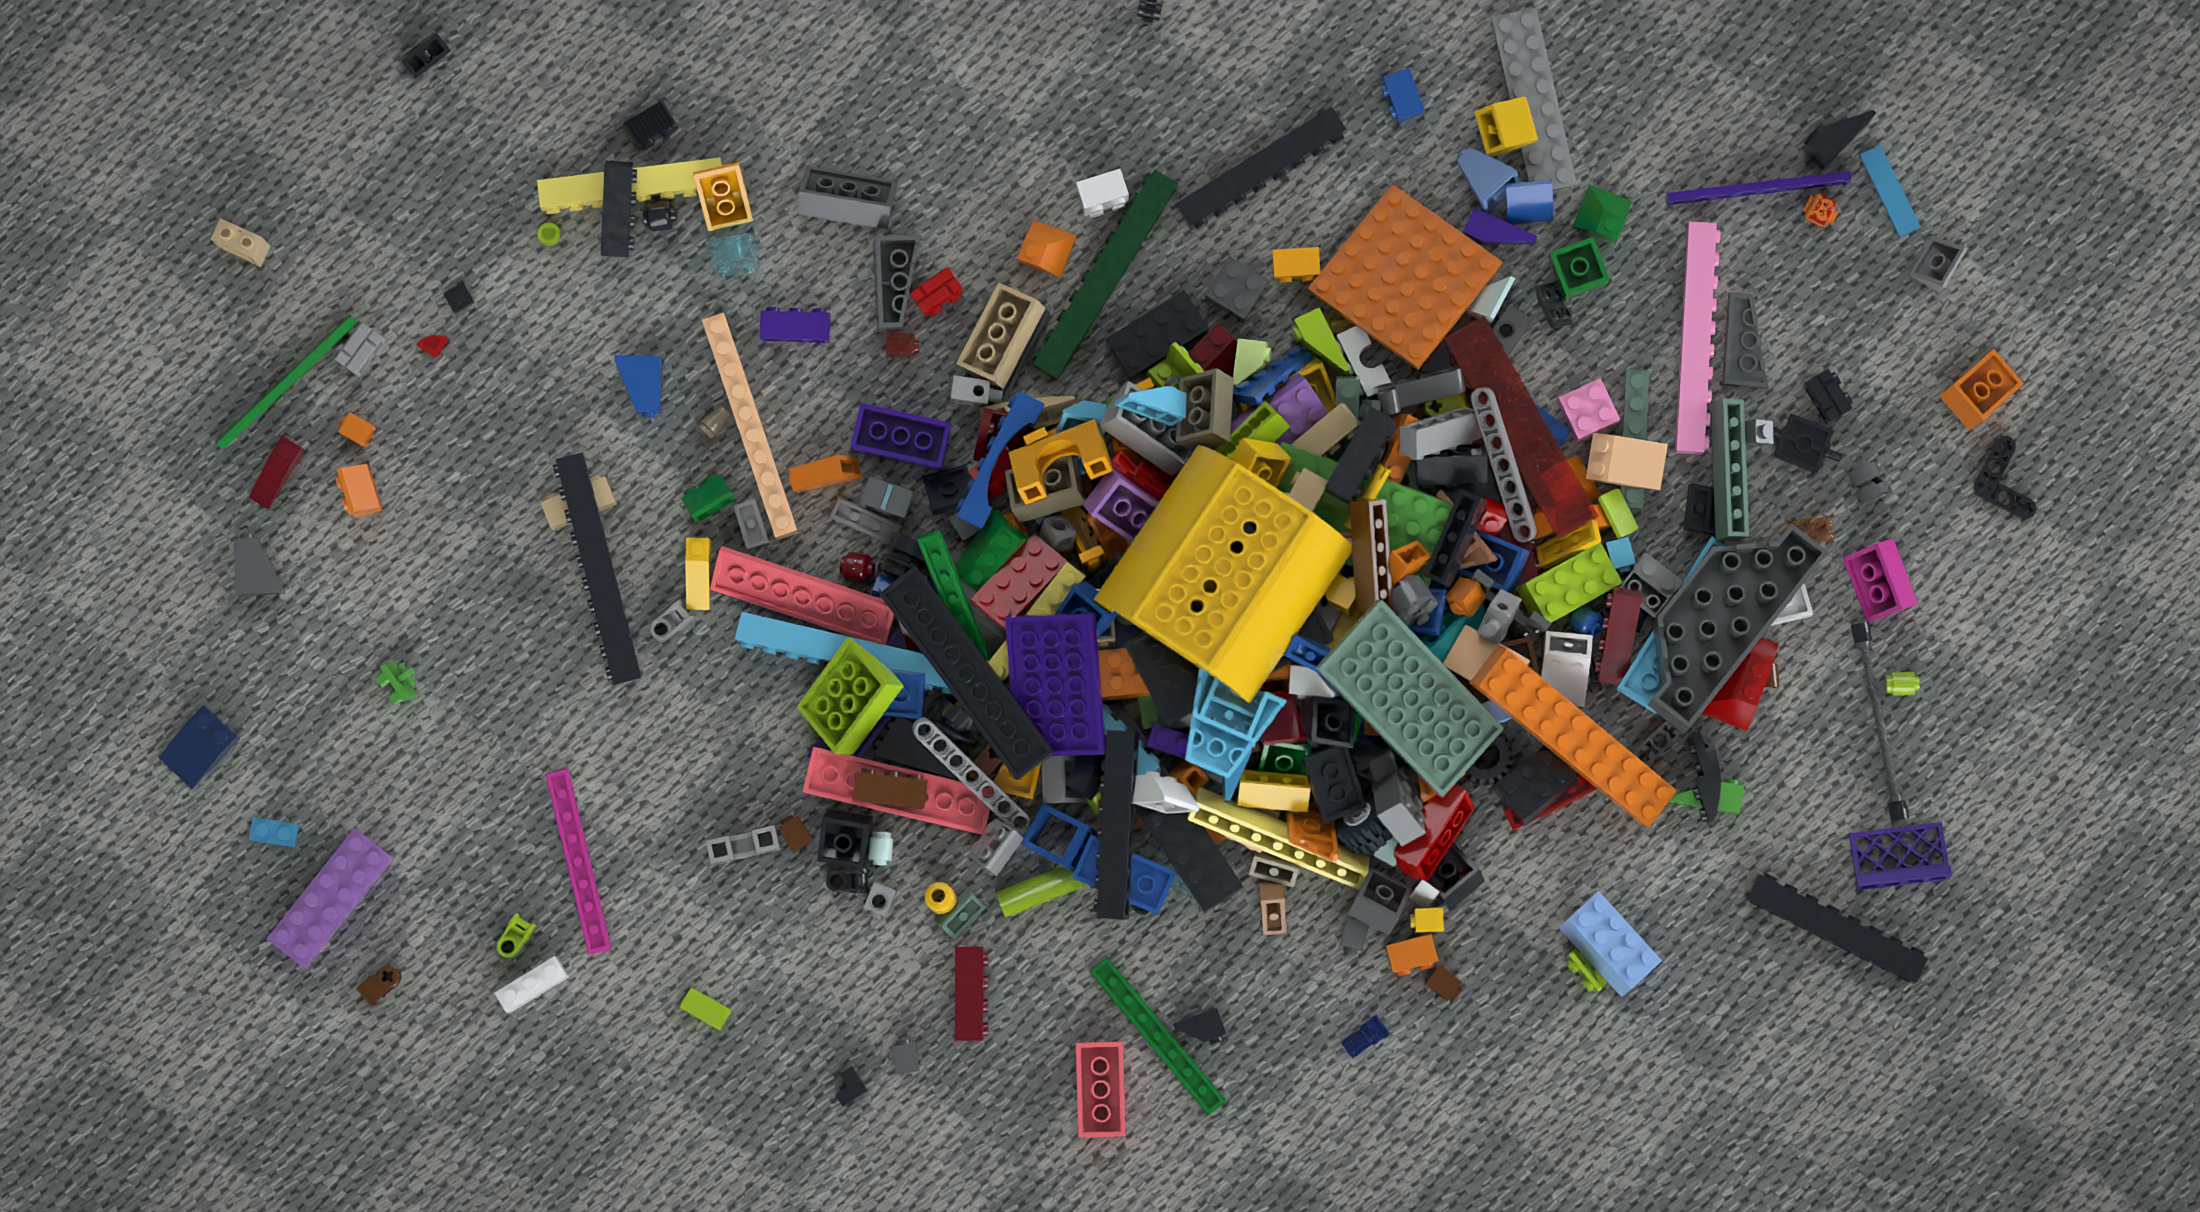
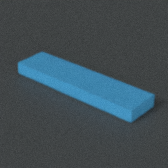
M1879 145L1860 154L1859 157L1899 238L1921 228L1882 146Z

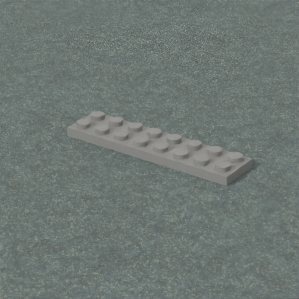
M1537 8L1491 17L1509 100L1520 97L1527 98L1538 136V141L1521 147L1528 182L1552 179L1553 191L1576 186L1577 183Z

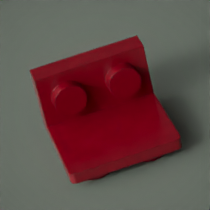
M988 408L984 409L973 460L980 461L985 453H989L990 450L986 449L992 436L997 437L1000 431L997 425L1003 415L1007 417L1008 413ZM1029 426L1018 432L1007 443L1006 446L1010 451L1025 446L1023 436L1027 435Z

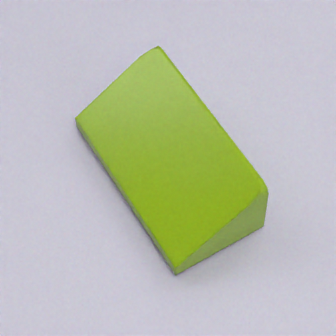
M1619 488L1598 497V501L1618 539L1639 529Z
M690 988L679 1006L680 1009L720 1031L732 1011L693 988Z

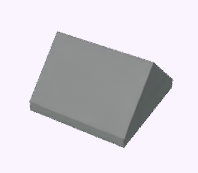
M1932 236L1909 276L1941 293L1963 258L1967 248Z

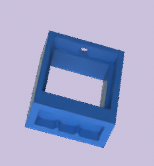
M1043 803L1041 808H1038L1035 812L1034 821L1031 827L1025 831L1021 844L1031 851L1075 872L1090 835L1095 836L1097 831ZM1050 815L1078 828L1062 858L1035 845Z

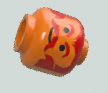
M1817 193L1815 196L1811 195L1803 209L1806 212L1805 218L1820 227L1826 226L1828 222L1833 224L1839 213L1835 210L1837 206L1836 201L1821 193Z

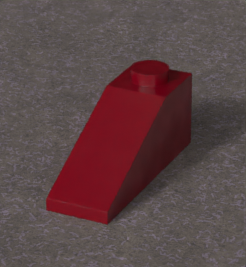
M281 436L271 452L249 498L269 510L305 450L284 436Z

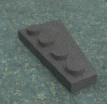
M1728 293L1722 385L1768 389L1769 385L1764 370L1766 367L1762 358L1761 338L1758 335V321L1753 294Z

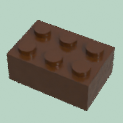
M862 768L861 772L855 773L852 801L924 809L927 780H922L923 775L908 774L907 778L899 777V772L885 771L884 775L876 774L875 769Z

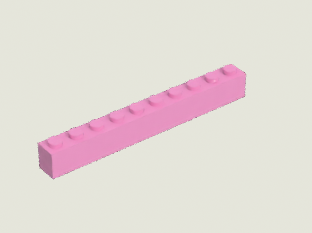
M1689 222L1687 224L1675 453L1703 455L1705 449L1709 448V435H1705L1706 426H1710L1711 414L1707 412V403L1711 404L1712 390H1708V380L1712 381L1713 367H1709V359L1714 356V344H1710L1711 335H1715L1716 325L1715 321H1712V312H1716L1717 298H1713V289H1717L1718 276L1714 275V267L1719 265V253H1715L1716 244L1720 243V230H1717V223Z

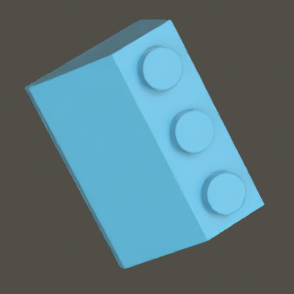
M1083 400L1064 409L1055 434L1096 419L1100 427L1107 408L1106 404ZM1100 427L1102 434L1104 435L1105 430ZM1073 455L1079 464L1080 473L1082 475L1086 474L1087 471L1083 465L1082 458Z

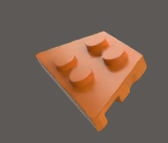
M1313 802L1308 803L1307 812L1295 813L1287 810L1286 821L1289 843L1327 860L1336 862L1338 848L1334 820L1326 824L1322 823L1317 806H1314Z

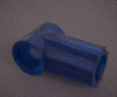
M1376 1014L1362 1024L1359 1030L1345 1038L1341 1044L1353 1059L1369 1046H1374L1385 1038L1390 1032Z

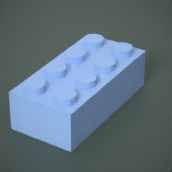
M1599 891L1558 927L1621 997L1636 986L1662 961Z

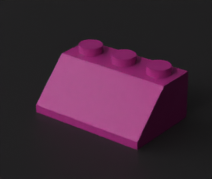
M1894 539L1874 544L1843 558L1866 622H1872L1918 604Z

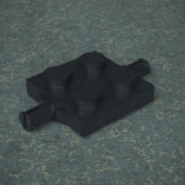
M1790 414L1782 430L1773 427V437L1778 438V446L1773 457L1812 473H1818L1821 463L1826 457L1840 462L1843 453L1830 449V440L1834 430L1797 415Z

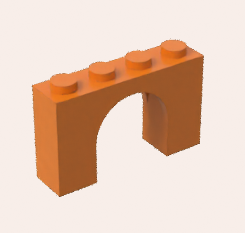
M1395 413L1387 415L1395 419L1397 430L1393 438L1389 440V447L1381 465L1391 470L1387 480L1400 484L1411 461L1410 456L1400 454V427L1420 420L1409 414Z

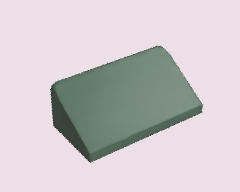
M966 888L956 898L954 908L950 912L941 914L935 922L955 940L986 906Z

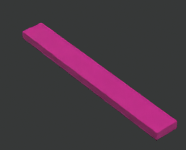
M569 769L547 773L545 775L588 955L612 950Z

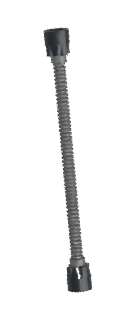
M1869 622L1851 625L1854 644L1858 643L1862 659H1864L1863 665H1865L1864 670L1866 671L1865 674H1867L1866 680L1870 691L1869 694H1871L1870 700L1873 703L1872 709H1874L1876 729L1879 732L1878 738L1881 741L1879 743L1881 744L1880 747H1882V758L1885 764L1884 767H1886V776H1888L1887 782H1889L1891 803L1887 804L1891 822L1908 819L1909 813L1906 800H1902L1900 793H1898L1899 790H1897L1898 784H1896L1894 764L1891 761L1892 755H1890L1888 735L1885 729L1886 726H1884V717H1882V706L1880 705L1878 688H1876L1877 682L1874 679L1876 677L1874 676L1872 659H1870L1871 653L1868 650L1870 647L1869 641H1872Z

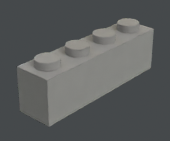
M1463 407L1401 426L1400 454L1410 456L1412 460H1421L1425 455L1440 454L1441 450L1456 449L1457 445L1472 444L1474 440L1482 438L1474 409Z

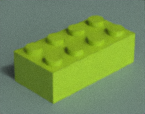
M1600 542L1517 587L1516 590L1530 616L1536 611L1552 623L1623 582Z

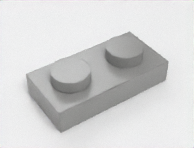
M756 499L733 505L746 549L750 550L769 544Z

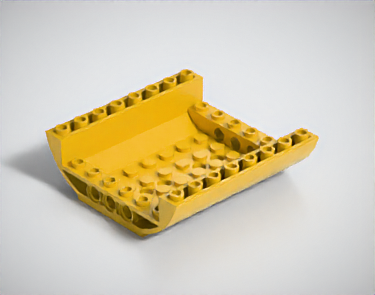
M1198 445L1093 600L1110 612H1117L1230 687L1232 693L1250 704L1289 647L1295 634L1299 632L1353 552L1352 545L1335 529L1316 516V514L1239 463L1214 450ZM1247 522L1255 523L1257 526L1256 532L1246 534L1243 531L1244 524ZM1235 541L1241 542L1244 546L1243 551L1239 554H1234L1230 551V545ZM1212 580L1217 584L1215 592L1207 593L1203 589L1206 581ZM1194 600H1200L1204 604L1203 610L1199 613H1195L1190 609V604Z

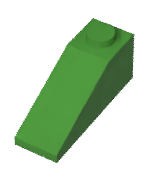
M1725 779V782H1721L1718 811L1736 815L1740 813L1744 786L1739 785L1738 780ZM1692 790L1674 795L1669 801L1671 803L1702 808L1700 800H1695Z

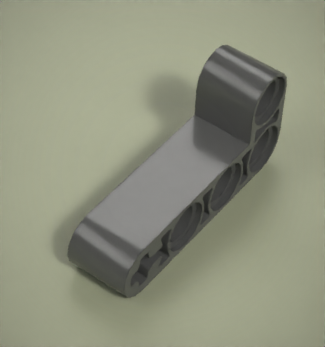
M1452 367L1378 385L1373 389L1376 400L1381 401L1380 412L1392 415L1400 412L1401 407L1466 391L1462 368Z

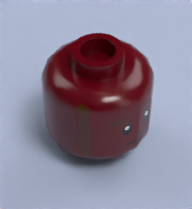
M849 552L841 559L840 574H843L846 581L866 583L875 574L876 565L872 563V558L868 554Z

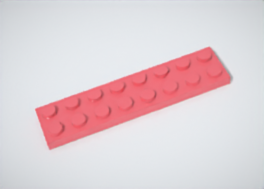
M723 546L719 550L710 590L861 640L886 645L895 615L883 599Z
M817 747L812 749L802 791L803 793L980 835L984 834L990 813V808L963 782L855 756L835 754L833 751ZM862 768L875 769L876 774L884 775L885 771L899 772V777L907 778L908 774L923 775L922 780H927L924 809L852 801L855 773L861 772ZM983 787L981 793L983 796L988 797L993 794L994 789Z

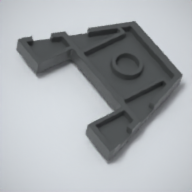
M1477 569L1472 576V580L1479 582L1486 595L1483 603L1485 605L1484 610L1487 611L1497 593H1492L1489 590L1495 581ZM1501 605L1500 609L1508 610L1506 606ZM1518 609L1506 638L1512 641L1526 637L1528 633L1534 635L1540 630L1545 632L1552 623L1536 611L1528 619Z

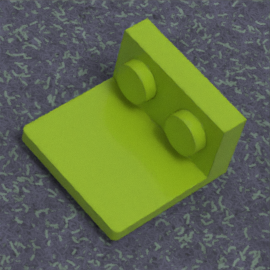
M1174 342L1171 344L1166 358L1150 369L1147 375L1160 388L1164 387L1166 379L1172 375L1187 377L1204 371L1198 363H1194L1190 359L1187 350L1183 346H1179ZM1176 379L1175 383H1171V386L1179 389L1178 380Z
M1577 948L1565 956L1568 959L1565 962L1573 973L1578 971L1583 978L1580 982L1588 991L1593 990L1596 993L1608 983Z

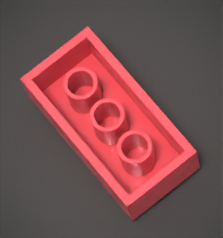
M1123 1042L1076 1043L1078 1138L1126 1136Z

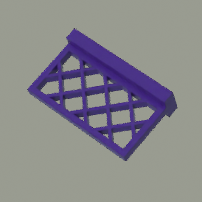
M1942 822L1849 833L1856 878V891L1949 880L1952 875L1948 862ZM1937 828L1939 838L1934 844L1923 837L1928 829ZM1904 832H1911L1918 837L1911 847L1900 840ZM1881 835H1888L1895 840L1888 850L1876 842ZM1864 837L1871 842V845L1863 852L1856 847L1855 838ZM1919 840L1931 847L1924 857L1913 849ZM1896 843H1899L1908 850L1901 860L1890 852ZM1873 845L1885 853L1878 863L1867 855ZM1934 849L1942 855L1943 863L1933 864L1926 858ZM1910 852L1921 860L1917 867H1910L1903 862ZM1887 855L1898 863L1892 870H1887L1880 865ZM1863 858L1875 865L1871 872L1860 873L1859 864Z

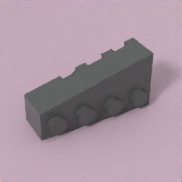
M921 235L875 236L873 240L877 332H898L902 328Z

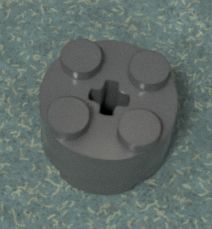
M1412 575L1399 580L1401 585L1395 589L1392 586L1393 612L1407 627L1426 623L1429 620L1428 615L1438 604L1437 600L1419 576Z

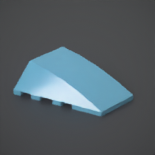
M1199 668L1185 760L1229 779L1287 701L1268 692L1258 691L1249 704L1232 693L1230 687Z

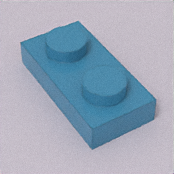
M253 817L249 840L296 848L300 825Z

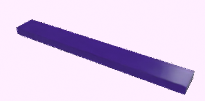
M1851 171L1669 192L1666 194L1665 199L1667 205L1844 185L1848 184L1852 178Z

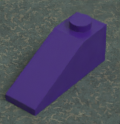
M1475 207L1462 232L1468 238L1481 245L1534 244L1537 236Z

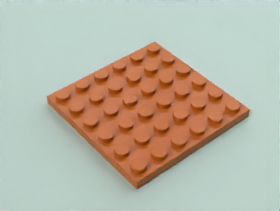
M1392 184L1323 268L1320 275L1310 284L1308 292L1418 370L1501 268L1503 262Z

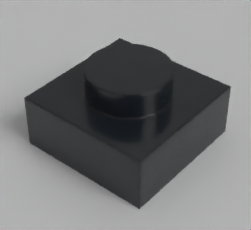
M463 282L443 293L454 314L475 303Z

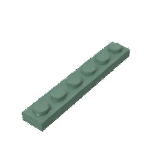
M1626 370L1623 437L1646 440L1649 371ZM1620 485V491L1630 509H1643L1644 488Z

